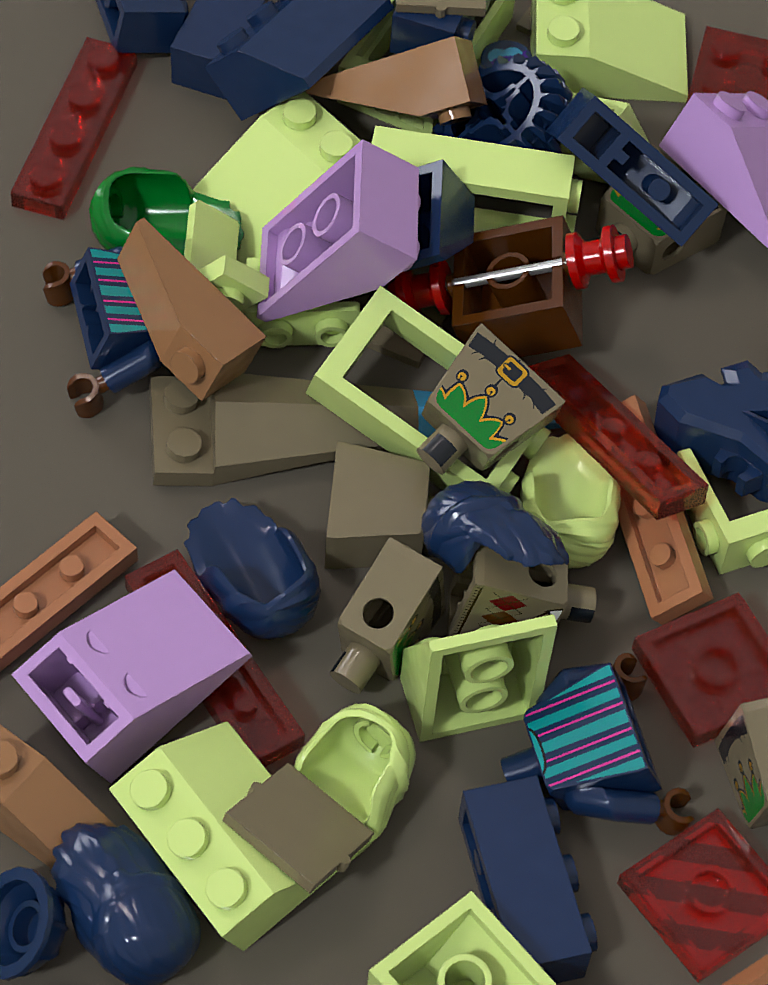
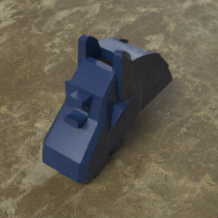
M746 360L721 368L724 384H719L704 374H699L663 385L657 402L654 428L664 457L671 464H675L678 451L690 448L704 473L716 476L718 479L721 477L734 481L736 483L735 492L741 497L751 494L759 501L768 503V372L761 373Z

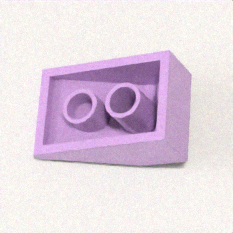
M719 91V93H693L659 144V147L768 248V100L753 91H748L747 93H728L725 91Z
M362 139L262 228L260 273L270 278L268 298L262 300L257 305V318L268 322L377 290L379 286L384 287L401 272L409 270L417 260L420 250V243L418 241V211L421 204V198L418 195L419 168Z

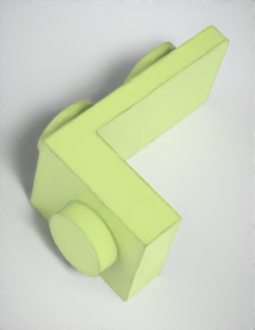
M198 200L189 206L184 257L241 312L268 298L270 278L236 260L239 237L238 221Z
M261 257L247 258L246 265L260 272ZM357 301L333 302L268 322L257 318L258 303L242 311L267 336L261 346L269 348H282L291 345L335 347L361 312L360 303Z
M687 448L678 451L671 477L681 506L685 508L693 524V535L699 551L704 556H710L719 575L749 565L754 568L768 565V509L729 521L692 450Z

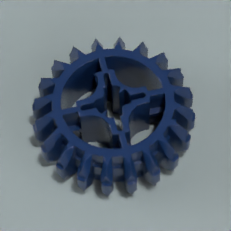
M517 53L509 61L499 55L492 67L488 68L481 63L479 65V73L487 105L470 109L471 119L445 126H440L438 122L433 127L436 135L562 154L561 143L546 130L571 102L573 94L565 84V80L556 69H552L549 64L541 61L537 56L528 59Z

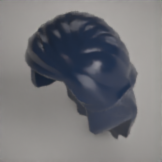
M463 481L458 484L449 485L430 500L427 510L422 515L421 531L428 555L439 558L455 573H462L481 545L497 552L505 560L519 562L524 567H534L539 564L550 566L569 564V555L566 552L560 535L541 519L526 511L520 499L498 489L490 483Z
M231 498L224 504L216 501L212 505L202 508L198 517L191 519L187 524L190 533L189 538L184 541V545L189 553L199 585L210 597L220 604L224 618L231 620L243 632L257 639L271 640L284 638L288 634L297 632L314 616L321 593L320 578L317 574L316 565L306 553L295 533L284 527H278L257 506H242L236 498Z
M76 823L74 827L61 833L62 843L53 848L52 854L56 861L51 869V875L56 883V890L59 891L61 898L71 910V921L78 940L106 972L127 985H160L167 979L172 978L194 956L200 943L201 926L192 905L191 896L174 877L172 871L153 846L125 825L110 827L105 823L93 825Z

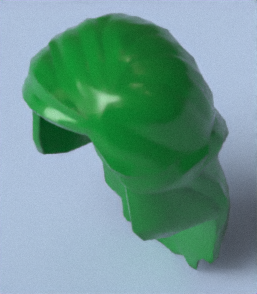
M132 166L115 171L98 186L89 208L92 231L99 244L105 250L118 246L123 247L135 223L145 218L184 256L189 206L198 200L238 221L239 237L237 250L241 249V240L244 238V232L241 228L240 211H233L230 208L231 204L229 201H221L196 193L185 179L177 173L168 170Z

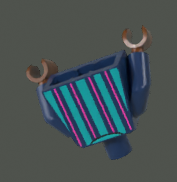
M122 246L108 250L88 247L83 258L75 261V267L69 269L66 263L52 261L46 265L42 273L46 284L43 292L48 304L54 307H61L69 304L74 299L90 368L92 370H100L101 375L96 378L87 373L75 374L68 382L67 392L70 399L78 398L85 393H91L86 398L79 399L74 405L77 415L81 418L94 417L102 410L104 404L102 394L106 391L111 390L115 394L165 366L158 357L117 258L123 248Z
M622 653L616 658L613 665L610 662L607 664L562 669L536 700V705L529 708L523 715L532 747L500 760L507 782L537 775L539 783H545L549 794L562 810H571L576 815L614 822L648 825L655 823L660 831L672 836L684 833L695 819L691 816H678L672 811L671 807H685L691 800L689 792L684 788H673L667 792L663 799H659L657 794L654 793L661 790L662 786L631 702L639 698L648 679L646 675L639 677L628 676L633 673L637 659L630 653Z

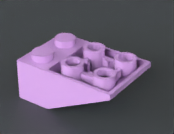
M174 569L61 630L11 675L81 759L109 783H112L248 661L252 655Z

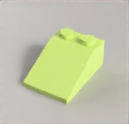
M532 0L530 10V52L532 57L537 56L541 61L549 64L552 69H556L565 80V84L571 92L578 93L582 88H585L599 98L687 102L688 81L684 13L652 0Z
M304 91L282 101L262 114L193 190L196 193L211 198L229 201L231 204L230 208L233 211H240L241 228L244 232V238L241 240V249L237 250L236 260L246 265L247 258L261 257L262 228L361 140Z
M554 614L505 625H487L476 631L444 638H426L413 646L404 648L400 680L419 742L524 720L523 715L525 712L536 705V700L544 691L558 626Z

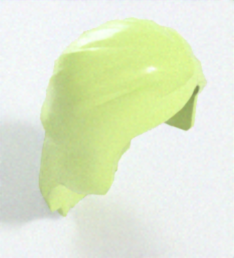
M568 433L560 437L548 436L532 460H529L522 479L520 499L523 508L541 519L560 535L566 552L569 555L568 569L590 566L601 559L614 543L615 532L619 523L618 512L621 505V488L618 483V472L614 466L612 454L601 449L598 438L587 439L586 435L583 434L574 435Z
M366 703L353 704L341 709L327 721L323 722L296 757L294 768L374 832L371 840L351 857V861L365 851L382 834L388 824L394 806L403 799L405 792L408 791L409 779L416 759L415 745L408 731L386 712Z

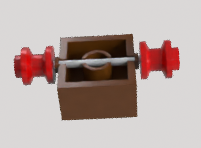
M561 215L475 232L473 243L454 254L453 273H451L448 263L444 260L430 264L429 272L415 275L413 270L400 273L388 283V291L420 314L422 308L436 306L443 316L452 314V328L462 344H466L475 329L482 323L514 354L521 358L583 346L582 289L588 288L591 276L604 273L608 275L613 283L624 282L626 269H631L634 266L633 250L629 236L627 234L619 235L617 228L613 224L603 226L600 239L584 242L578 232L570 231L564 216Z

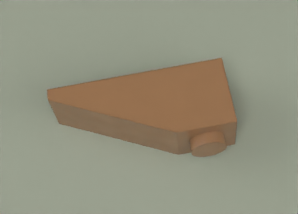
M456 36L322 77L310 89L306 90V94L419 117L439 119L440 126L456 124L471 119L470 109L487 105L472 41Z
M145 218L138 220L117 258L160 361L179 381L203 401L247 370L267 336Z
M0 725V831L52 869L56 861L52 854L53 848L62 843L61 833L74 827L76 823L89 825L105 823L107 826L117 827L45 756Z

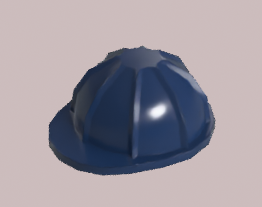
M17 866L0 874V979L9 981L18 977H26L48 961L59 956L65 932L69 929L66 925L65 902L61 898L59 891L49 886L46 879L37 870Z

